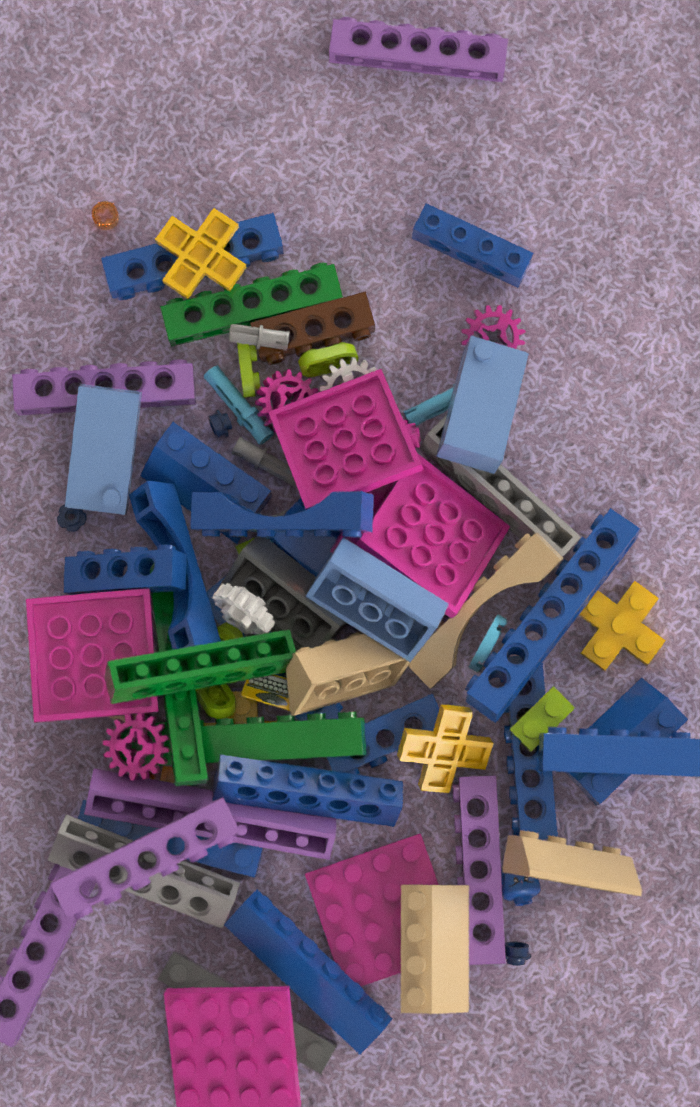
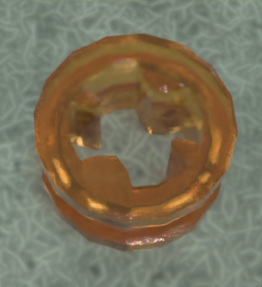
M101 201L94 205L91 216L97 228L101 230L113 229L119 222L116 206L109 201ZM108 209L110 215H113L112 219L107 218L105 222H101L98 214L104 213Z

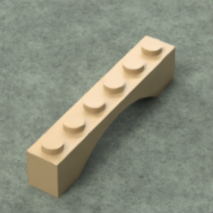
M528 533L525 534L515 544L518 550L510 558L507 555L503 556L493 566L496 572L489 579L484 576L475 584L472 589L475 593L465 601L458 614L452 619L449 618L446 622L441 619L432 636L410 662L408 667L430 689L436 686L456 666L462 635L470 619L485 602L509 587L543 580L564 559L539 533H535L533 536H530Z

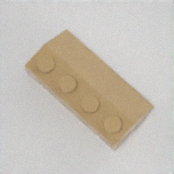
M360 632L354 633L340 641L329 640L315 648H301L293 654V658L286 668L290 712L292 716L395 686L410 662Z
M520 830L519 836L508 835L502 868L504 873L635 896H641L642 894L632 857L620 855L621 849L603 846L602 851L593 850L594 844L575 841V846L566 845L565 838L548 836L547 841L538 839L539 833Z
M401 885V1013L438 1014L469 1012V885Z

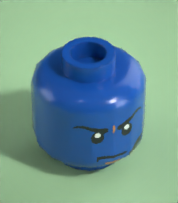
M501 869L503 899L514 901L515 906L533 903L532 897H535L541 891L539 879L504 873Z

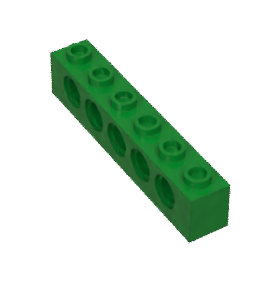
M318 263L312 265L310 270L302 272L289 270L282 273V277L274 279L260 277L253 280V284L245 286L235 284L230 292L224 288V291L216 293L203 291L197 293L195 298L183 300V298L168 300L166 305L160 306L170 346L173 347L229 333L232 324L251 327L250 323L343 298L335 265ZM311 283L317 287V290L313 294H305L301 288L305 284ZM279 290L288 293V297L284 301H276L272 296ZM254 297L260 303L255 308H247L243 305L245 300ZM225 304L231 308L230 312L223 316L216 314L215 309L219 305ZM193 311L199 312L202 315L201 319L195 323L186 320L187 315Z
M290 629L108 661L104 677L111 704L286 673V668L296 650Z

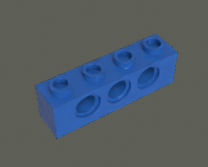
M425 203L412 233L413 240L519 288L534 254Z
M158 545L157 550H148L146 547H131L130 552H122L119 549H104L103 554L96 555L92 551H78L77 556L65 557L63 593L76 595L147 588L150 589V593L185 591L187 554L175 550L174 545ZM154 564V570L150 574V568ZM127 566V571L123 575L124 568ZM100 568V573L97 577V571Z
M433 693L365 723L366 755L359 760H355L350 756L326 757L331 770L358 775L360 774L358 768L370 764L371 768L387 762V755L398 752L404 731V723L410 718L419 720L422 730L433 731L439 712V706ZM381 731L391 732L394 737L393 744L389 747L380 746L376 741L377 734Z

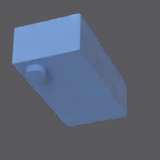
M475 336L470 337L462 353L436 457L492 474L496 472L503 461L529 353Z
M85 384L78 386L65 507L122 515L128 512L142 392Z
M342 538L305 596L409 662L413 660L437 629L449 605L441 598L345 538Z

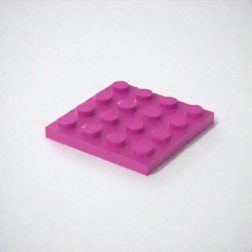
M382 369L268 412L306 510L321 502L332 492H368L423 471L422 463Z
M418 454L423 471L395 481L373 515L372 532H362L361 538H358L355 544L447 602L449 605L445 614L452 619L458 614L510 526Z
M149 588L26 599L34 723L159 712L158 696L111 704L104 677L108 661L155 653L151 593Z
M421 833L305 874L333 959L340 966L341 970L361 987L401 973V885H439Z
M289 986L167 988L165 990L164 1001L176 1107H301Z

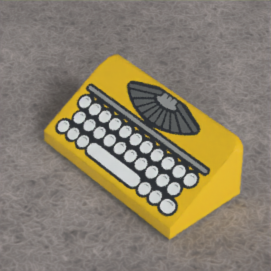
M270 675L246 680L241 693L242 697L290 711L287 678Z

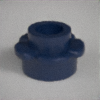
M215 410V414L208 416L212 431L216 438L222 436L227 438L229 437L228 431L233 429L227 413L221 414L219 410Z
M64 504L58 510L57 522L61 528H66L69 532L78 531L86 523L87 515L83 512V509L67 508ZM73 514L74 519H69V515Z
M518 941L505 943V959H507V964L520 966L525 964V960L531 958L532 955L529 954V945L527 943Z

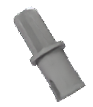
M232 324L229 331V341L256 345L257 349H260V346L287 351L290 331L265 329L263 325L257 328Z

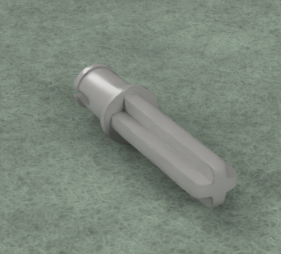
M242 437L238 439L231 454H235L255 465L254 469L257 470L259 467L297 488L287 463L267 453V448L263 450Z

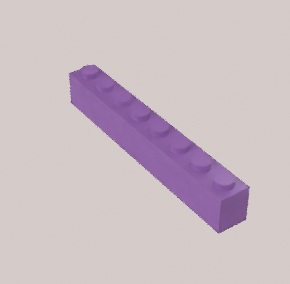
M94 768L84 814L161 828L213 802V791L191 786H175V783L154 779L143 780L142 777H137V780H130L127 774L120 777L117 772ZM226 803L240 831L235 834V843L330 860L336 836L335 818ZM207 822L198 824L195 829V835L211 838L213 835L212 825Z

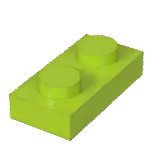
M553 686L509 730L531 752L539 745L540 733H548V727H557L575 707Z

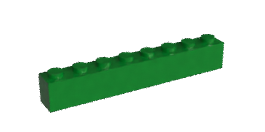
M339 712L338 719H326L325 713L307 714V720L295 721V716L283 715L276 716L277 722L265 723L264 717H247L246 724H234V718L215 719L216 725L204 726V720H200L205 763H218L220 755L254 760L366 755L365 718H356V712ZM156 722L155 726L165 725L161 733L163 736L168 735L167 722ZM132 726L127 728L120 738H126L130 734ZM148 730L147 735L153 742H156L153 734ZM169 740L165 741V746L170 747ZM138 741L132 742V748H135L137 751L143 750V745L138 744ZM119 751L121 758L127 763L126 756L122 751ZM171 752L163 754V757L168 760L167 764H157L158 766L172 765ZM149 754L145 757L142 767L150 763L155 754Z

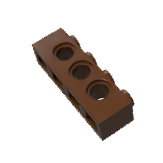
M366 291L250 323L251 327L260 328V325H263L265 329L290 331V334L294 337L288 343L287 351L260 346V349H257L260 362H267L268 365L281 363L285 360L284 357L296 354L297 357H301L309 349L325 346V348L344 340L353 338L354 341H362L371 337L370 333L375 332V322ZM339 317H346L351 323L346 328H339L334 322ZM310 325H318L321 327L322 332L317 336H310L306 333V329Z

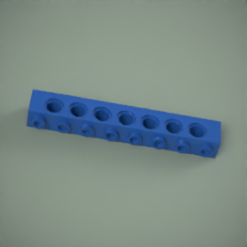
M610 508L605 516L601 514L597 516L590 527L592 530L591 534L587 539L585 537L580 538L573 549L575 554L570 561L566 559L562 561L555 572L557 575L556 579L552 584L549 582L545 583L537 595L540 599L535 606H527L520 616L521 624L516 630L511 628L502 639L501 643L504 645L498 653L493 651L483 664L486 669L480 676L475 674L466 685L465 690L468 691L466 703L494 723L503 715L636 542L640 528ZM607 541L611 547L607 549L601 548L597 545V542ZM588 563L593 566L594 570L584 571L579 565ZM572 586L575 588L576 593L566 594L561 588ZM552 608L555 609L559 613V615L556 617H548L544 614L543 611L545 609ZM530 631L537 632L541 636V638L539 640L532 641L528 639L525 634ZM516 654L523 659V662L513 664L508 661L507 657ZM492 678H500L505 682V685L495 688L490 685L489 681Z

